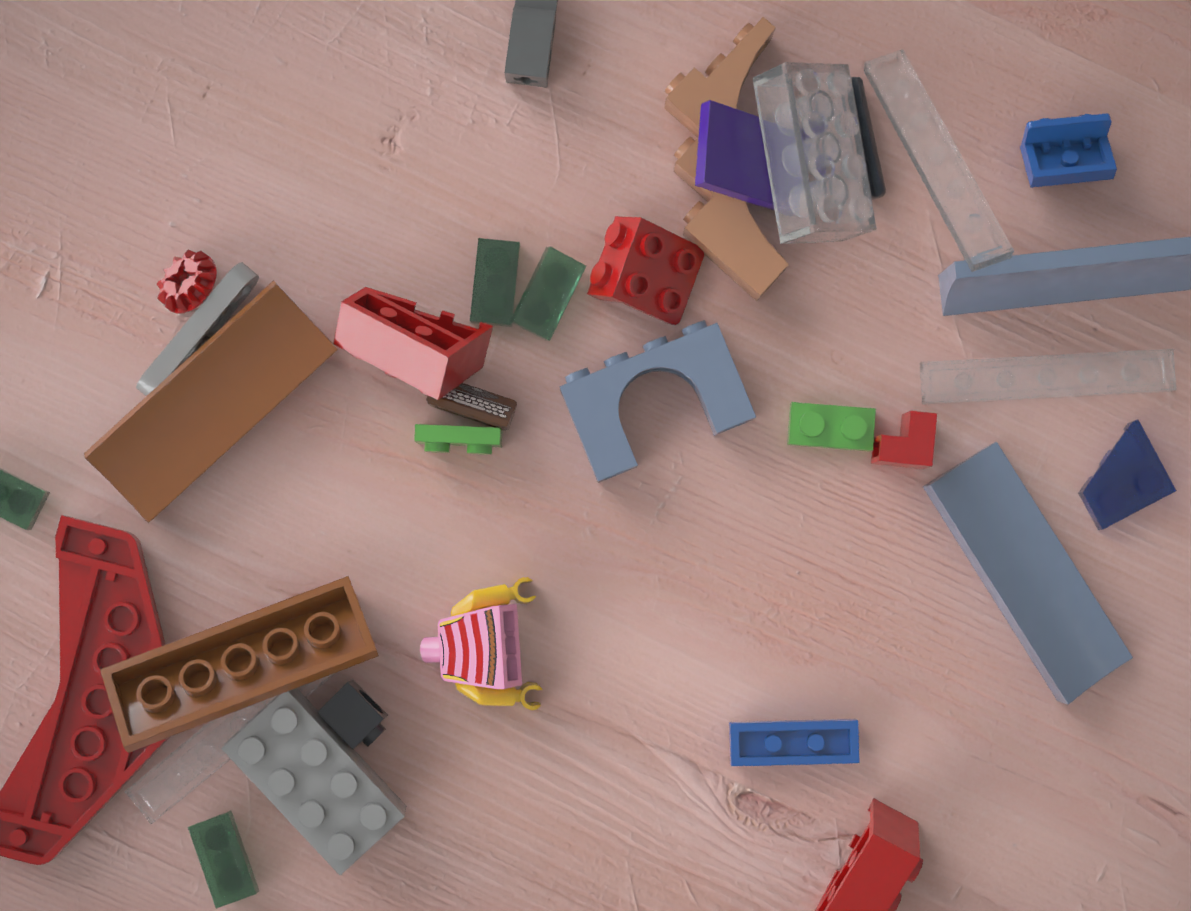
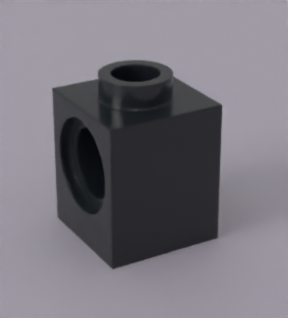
M353 679L348 681L317 712L352 749L361 742L369 747L386 730L381 722L388 714Z

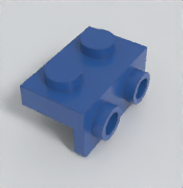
M1084 114L1077 117L1043 118L1037 121H1029L1025 127L1020 150L1030 188L1114 179L1117 167L1107 136L1112 123L1110 114Z

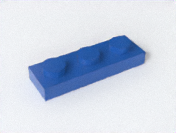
M857 719L729 722L731 767L860 763Z

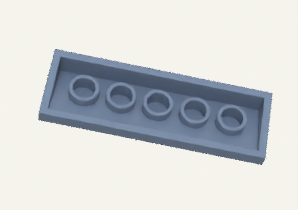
M1191 237L955 261L938 275L943 316L1191 290Z
M997 442L990 444L923 486L1058 702L1069 705L1099 680L1133 658Z

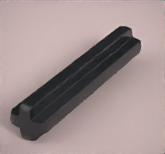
M860 77L847 78L841 81L839 89L862 197L864 200L878 199L885 195L886 188L863 80Z

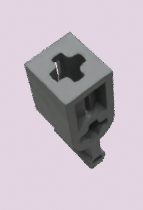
M515 0L504 72L506 83L547 88L558 0Z

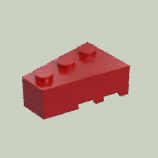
M364 287L341 301L333 344L349 352L351 356L364 360L383 370L388 376L398 378L417 388L426 396L437 400L441 399L484 366L493 330L492 325L480 322L478 329L454 322L455 314L442 310L440 317L415 310L417 302L368 287Z
M873 798L867 809L870 811V823L861 837L854 834L849 844L853 851L842 869L835 871L815 911H896L902 898L901 889L906 881L912 883L917 878L923 865V859L920 858L918 821Z

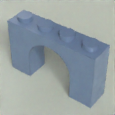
M705 320L682 329L683 337L668 342L666 336L660 337L644 344L645 352L629 358L627 352L605 360L606 368L590 374L589 369L584 368L565 377L567 384L560 386V391L598 483L638 466L622 428L618 409L620 398L627 386L644 374L659 371L668 372L687 381L699 398L714 436L756 418L718 323L707 327Z

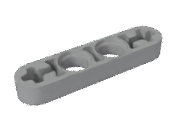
M243 262L235 265L144 372L136 388L147 396L220 330L254 289L259 280V275Z

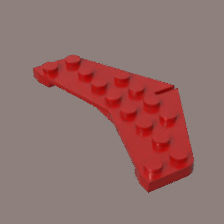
M61 515L55 535L56 558L59 559L60 683L53 704L0 791V856L34 865H43L55 859L170 738L168 737L128 753L123 747L100 669L166 645L141 543L134 534L128 531Z

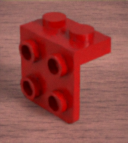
M615 216L613 223L605 233V246L599 262L592 269L590 275L591 284L587 294L598 300L623 303L666 324H679L702 264L704 252L698 245L642 217Z

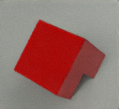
M909 411L902 414L900 436L881 434L874 437L871 464L915 469L932 467L937 413Z

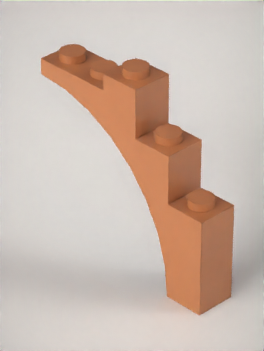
M764 17L755 26L748 23L742 28L733 40V43L737 46L727 57L720 53L705 71L708 75L707 78L694 67L686 76L679 73L664 91L668 94L664 108L697 137L696 140L689 137L677 149L674 156L678 160L675 162L673 172L707 201L706 205L701 201L697 202L686 214L683 220L687 223V226L684 228L683 236L690 242L698 245L705 256L756 301L778 279L789 264L766 240L750 214L745 201L695 186L701 104L712 100L736 109L741 88L750 69L772 40L776 29Z

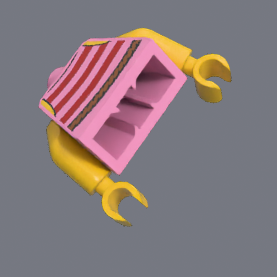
M523 577L518 579L512 587L502 584L477 589L469 593L452 607L449 618L439 620L438 637L423 638L420 645L422 660L425 663L440 662L443 681L454 682L460 693L479 705L514 706L515 702H521L526 709L537 710L541 703L526 702L525 694L531 689H543L535 682L522 684L517 604H510V600L513 599L517 603L527 604L536 598V596L523 598L518 594L519 584L531 583L533 580Z

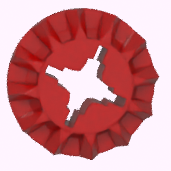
M189 249L182 258L174 256L173 265L170 268L163 269L165 277L157 283L161 290L157 299L165 305V308L177 314L186 313L197 308L209 296L216 281L217 269L213 259L203 251L196 253Z

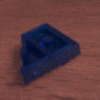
M1138 419L1127 423L1123 429L1125 430L1114 447L1108 450L1100 461L1097 471L1088 478L1078 492L1098 530H1103L1177 491Z

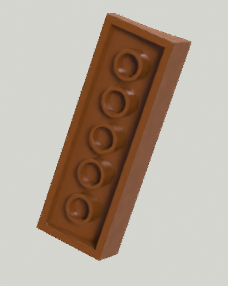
M273 280L84 453V457L149 523L338 349Z
M346 576L100 669L123 747L129 753L376 658L379 655L350 578Z

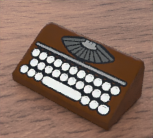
M461 383L439 400L430 396L426 398L431 407L494 428H501L503 431L509 430L517 407V402L513 399L465 383Z

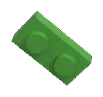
M791 402L787 445L873 451L876 409Z
M415 424L414 441L418 444H425V452L450 453V445L467 446L468 454L491 455L492 447L502 448V429Z

